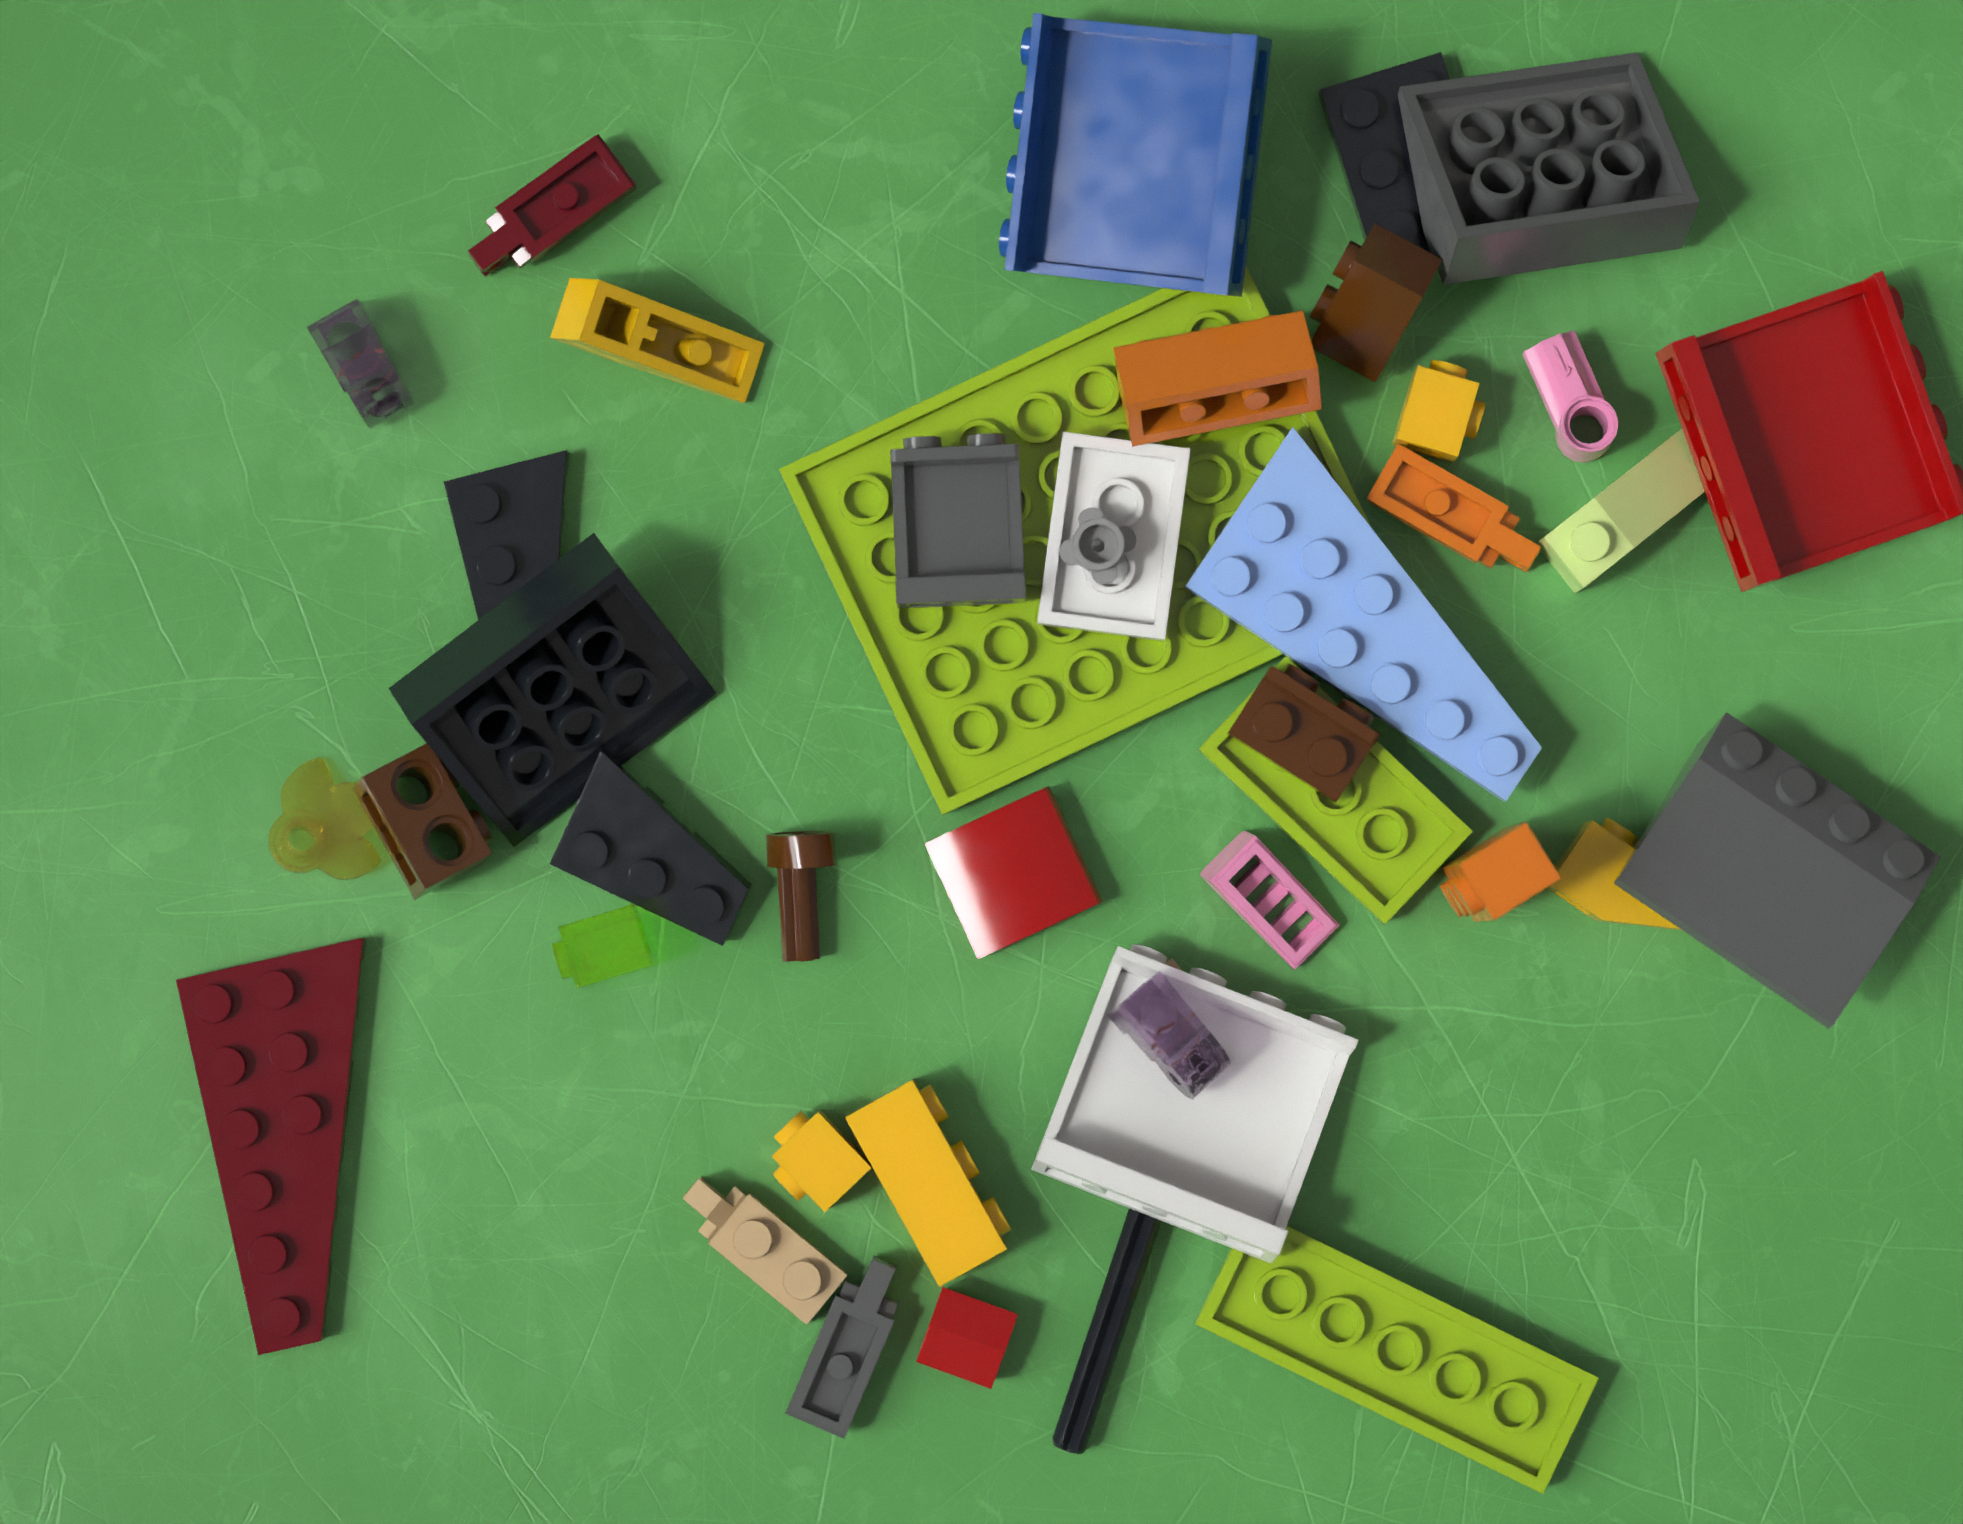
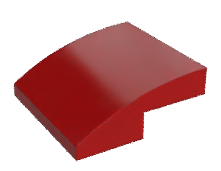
M1049 786L924 843L977 959L1103 902Z

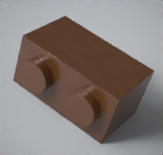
M1374 223L1362 246L1350 240L1332 275L1343 280L1341 286L1337 289L1327 283L1309 316L1320 323L1311 340L1313 349L1376 382L1428 289L1442 259Z

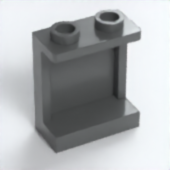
M1005 434L967 436V446L942 447L941 437L937 436L909 437L903 439V449L890 450L896 604L898 609L1018 604L1026 602L1019 444H1006Z

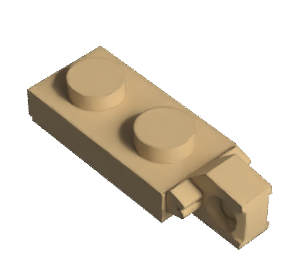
M700 1177L682 1198L707 1219L698 1231L709 1240L708 1244L806 1325L848 1275L846 1271L751 1193L746 1195L736 1186L725 1197Z

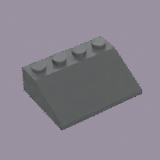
M1638 52L1400 86L1398 99L1423 232L1431 254L1442 259L1437 270L1443 285L1675 250L1683 247L1700 201Z
M1726 712L1694 748L1613 884L1829 1029L1834 1025L1915 904L1941 856Z

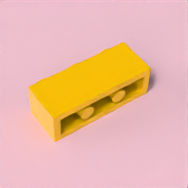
M913 1078L847 1115L845 1119L935 1281L941 1287L1007 1250V1245L1002 1235L1012 1229L994 1197L992 1196L982 1202L970 1179L979 1175L980 1172L963 1141L961 1140L951 1146L939 1123L948 1119L949 1116L930 1084L920 1090Z

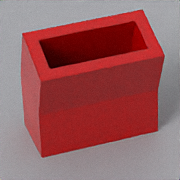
M942 1287L916 1362L992 1389L1018 1314Z

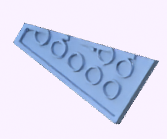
M1292 427L1185 588L1503 802L1507 801L1542 747L1294 427Z

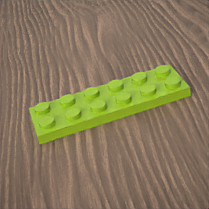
M1288 1225L1285 1229L1288 1232L1280 1254L1272 1263L1230 1248L1195 1320L1196 1325L1544 1494L1599 1379L1597 1376Z

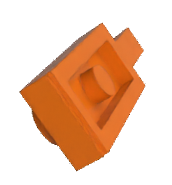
M1397 444L1365 500L1367 503L1475 564L1479 562L1490 569L1497 558H1500L1516 568L1527 572L1541 549V546L1513 531L1520 518L1508 511V505Z

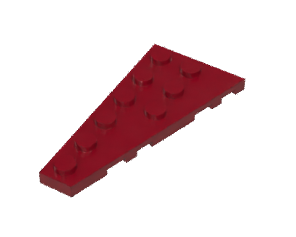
M364 937L176 980L258 1355L324 1340L332 1269L331 1254L335 1220H337L339 1202V1177L344 1154L353 1069L352 1053L356 1019H358L360 1002V976L366 938Z

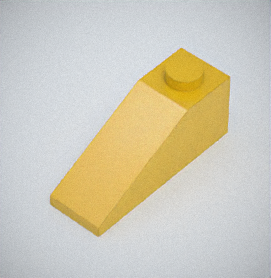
M569 278L550 336L551 339L604 359L739 403H746L765 345L763 342L605 281L585 278Z

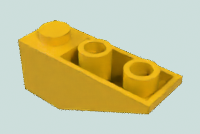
M1606 818L1601 826L1593 820L1584 822L1554 867L1561 879L1546 888L1595 921L1682 930L1613 884L1633 852V846L1638 838L1609 818Z

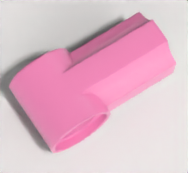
M1575 331L1560 333L1523 352L1524 360L1554 425L1557 446L1563 455L1572 461L1581 463L1595 461L1603 456L1617 434L1619 424L1617 414L1610 403L1605 401ZM1581 415L1595 418L1602 426L1603 438L1591 444L1580 442L1571 433L1570 421Z

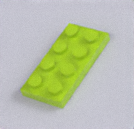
M1286 656L1275 668L1282 672L1288 663L1297 668L1299 667ZM1320 687L1317 688L1316 694L1333 705H1338ZM1252 692L1202 744L1198 751L1383 925L1386 924L1473 831L1378 741L1371 747L1338 801L1333 802L1227 734L1253 694Z

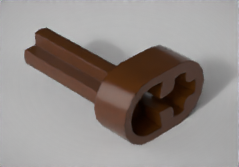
M793 831L766 834L767 867L777 868L782 961L803 962L820 959L815 868L836 865L835 832Z

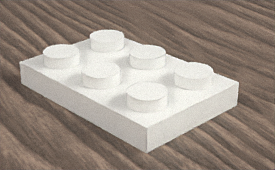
M1063 432L1037 621L1038 625L1165 641L1190 456L1189 448L1152 443L1132 447V443L1129 440ZM1094 507L1100 509L1105 519L1112 521L1118 527H1130L1136 535L1134 549L1124 553L1117 564L1118 575L1116 579L1107 584L1095 582L1091 572L1078 564L1073 566L1065 564L1060 556L1061 544L1065 540L1072 539L1079 527V514L1087 508ZM1093 541L1092 549L1096 552L1102 551L1104 549L1103 541Z

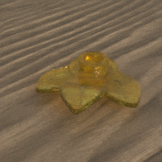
M320 757L308 760L300 765L287 778L281 788L280 802L282 815L276 819L270 829L268 837L269 851L274 861L289 872L308 873L319 869L337 880L356 879L373 870L381 862L376 849L364 838L373 828V824L353 791L358 782H344L334 786L330 770L325 761ZM296 830H305L312 836L313 845L306 850H298L291 845L289 835Z

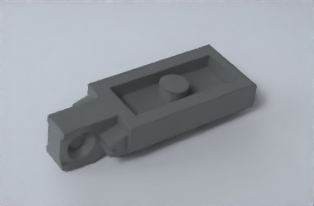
M873 1255L861 1286L845 1280L840 1294L836 1293L785 1414L845 1439L895 1321L893 1315L898 1302L884 1297L897 1265Z

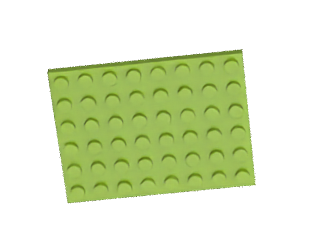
M1247 266L1245 268L1242 297L1162 288L779 469L942 816L1284 655L1187 590L1185 586L1292 427H1294L1369 524L1316 411L1153 442L1152 444L1190 449L1165 641L1037 624L1063 432L1131 441L1118 387L1114 347L1270 316ZM1005 434L1006 444H1019L1026 602L1018 604L898 609L896 604L890 450L903 449V439L909 437L937 436L941 437L942 447L967 446V436Z

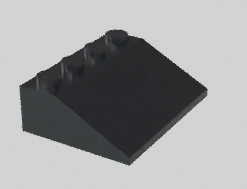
M594 533L388 688L413 728L513 847L580 797L597 757L604 747L621 761L620 765L622 766L716 694V691Z

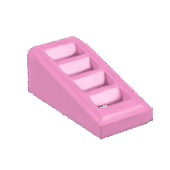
M1247 831L1240 832L1200 873V876L1294 970L1340 925L1255 835ZM1253 857L1257 863L1232 885L1229 880ZM1270 874L1276 881L1251 905L1245 898ZM1289 893L1294 900L1269 924L1264 917ZM1307 911L1313 919L1287 943L1281 935Z

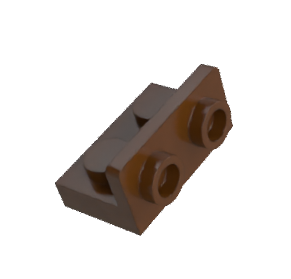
M1288 663L1281 672L1271 666L1227 734L1333 802H1337L1369 750L1381 736L1370 728L1375 718L1344 698L1340 700L1337 706L1315 693L1320 683L1299 668Z

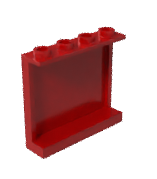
M1883 271L1874 273L1863 281L1699 337L1692 335L1668 344L1655 353L1741 593L1963 515V470L1958 464L1952 463L1944 441L1948 436L1944 415L1936 404H1931L1923 383V380L1926 378V367L1919 349L1914 344H1909L1901 322L1904 319V306L1901 296L1894 285L1887 284Z

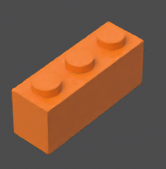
M1303 310L1281 315H1270L1261 319L1215 328H1205L1170 337L1143 340L1134 344L1113 348L1118 387L1132 447L1322 409L1318 364Z
M1525 822L1502 829L1443 866L1441 870L1446 876L1447 881L1439 885L1459 918L1470 915L1474 922L1496 920L1561 879V877Z

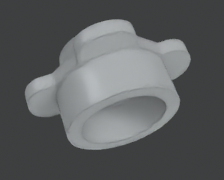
M1094 507L1087 508L1079 514V527L1072 539L1065 540L1061 544L1060 556L1065 564L1069 566L1078 564L1091 572L1095 582L1107 584L1116 579L1118 575L1117 564L1124 553L1134 549L1136 535L1130 527H1118L1112 521L1105 519L1100 509ZM1093 541H1103L1104 549L1100 552L1094 551L1092 549Z

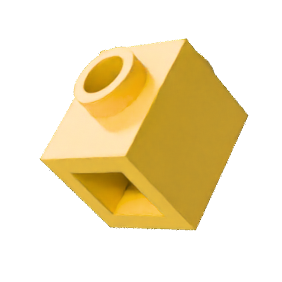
M1431 360L1429 368L1418 365L1412 373L1391 445L1396 447L1399 444L1415 453L1453 463L1459 455L1463 438L1475 439L1486 404L1485 402L1475 400L1480 383L1467 380L1468 370L1452 363Z
M821 1110L811 1119L800 1111L774 1136L782 1147L771 1156L780 1165L772 1174L797 1201H800L807 1194L824 1212L872 1168L868 1159Z

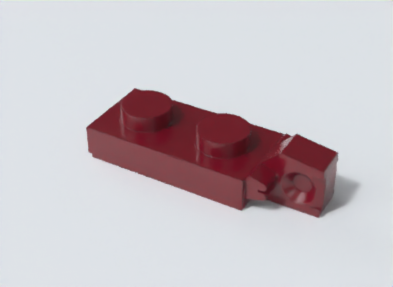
M597 134L496 206L497 212L485 221L493 233L468 250L470 258L485 277L511 259L521 269L532 260L534 262L539 260L636 190V184L601 136Z

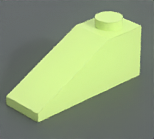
M1680 429L1536 543L1541 546L1540 551L1574 593L1586 587L1705 492L1683 430Z

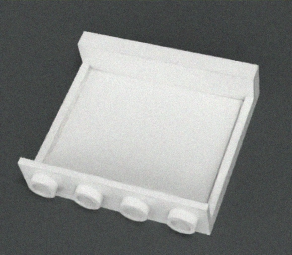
M1132 944L1130 950L1118 946L1111 959L1031 1170L1272 1263L1279 1256L1288 1232V1230H1285L1348 1058L1356 1048L1358 1039L1345 1035L1346 1027L1331 1018L1311 1014L1309 1020L1286 1012L1287 1004L1272 995L1251 991L1248 997L1225 988L1227 981L1208 970L1191 968L1190 972L1186 973L1166 965L1167 957L1149 947ZM1178 1020H1187V1023L1176 1024L1166 1030H1162L1152 1046L1151 1055H1147L1148 1047L1160 1027H1165ZM1186 1026L1184 1037L1175 1048L1166 1054L1154 1055L1156 1051H1163L1174 1044L1179 1038L1182 1028ZM1197 1037L1192 1049L1198 1053L1193 1052L1187 1058L1188 1062L1184 1060L1186 1064L1192 1067V1069L1188 1067L1181 1073L1182 1079L1186 1083L1182 1081L1175 1086L1168 1077L1174 1073L1181 1078L1178 1071L1177 1073L1172 1071L1166 1076L1163 1072L1166 1069H1162V1067L1170 1066L1176 1061L1183 1059ZM1202 1040L1209 1048L1203 1054V1060L1208 1062L1205 1055L1209 1051L1218 1060L1213 1064L1214 1068L1211 1067L1209 1062L1207 1064L1203 1062L1196 1068L1198 1071L1196 1073L1189 1058L1195 1054L1202 1059L1196 1047V1044ZM1203 1064L1212 1068L1204 1077L1198 1070ZM1188 1070L1203 1077L1202 1079L1200 1077L1192 1083L1193 1087L1190 1086L1184 1076ZM1182 1083L1191 1087L1186 1094L1178 1089Z

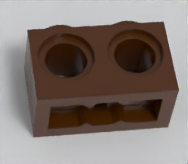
M427 743L363 776L353 788L415 900L480 866L492 854L487 845L492 842V838L484 819L476 809L467 810L456 790L460 787V782ZM407 776L418 779L426 789V802L423 804H411L402 799L397 790L398 779ZM434 832H443L450 835L458 847L457 858L447 861L436 857L429 847V835Z

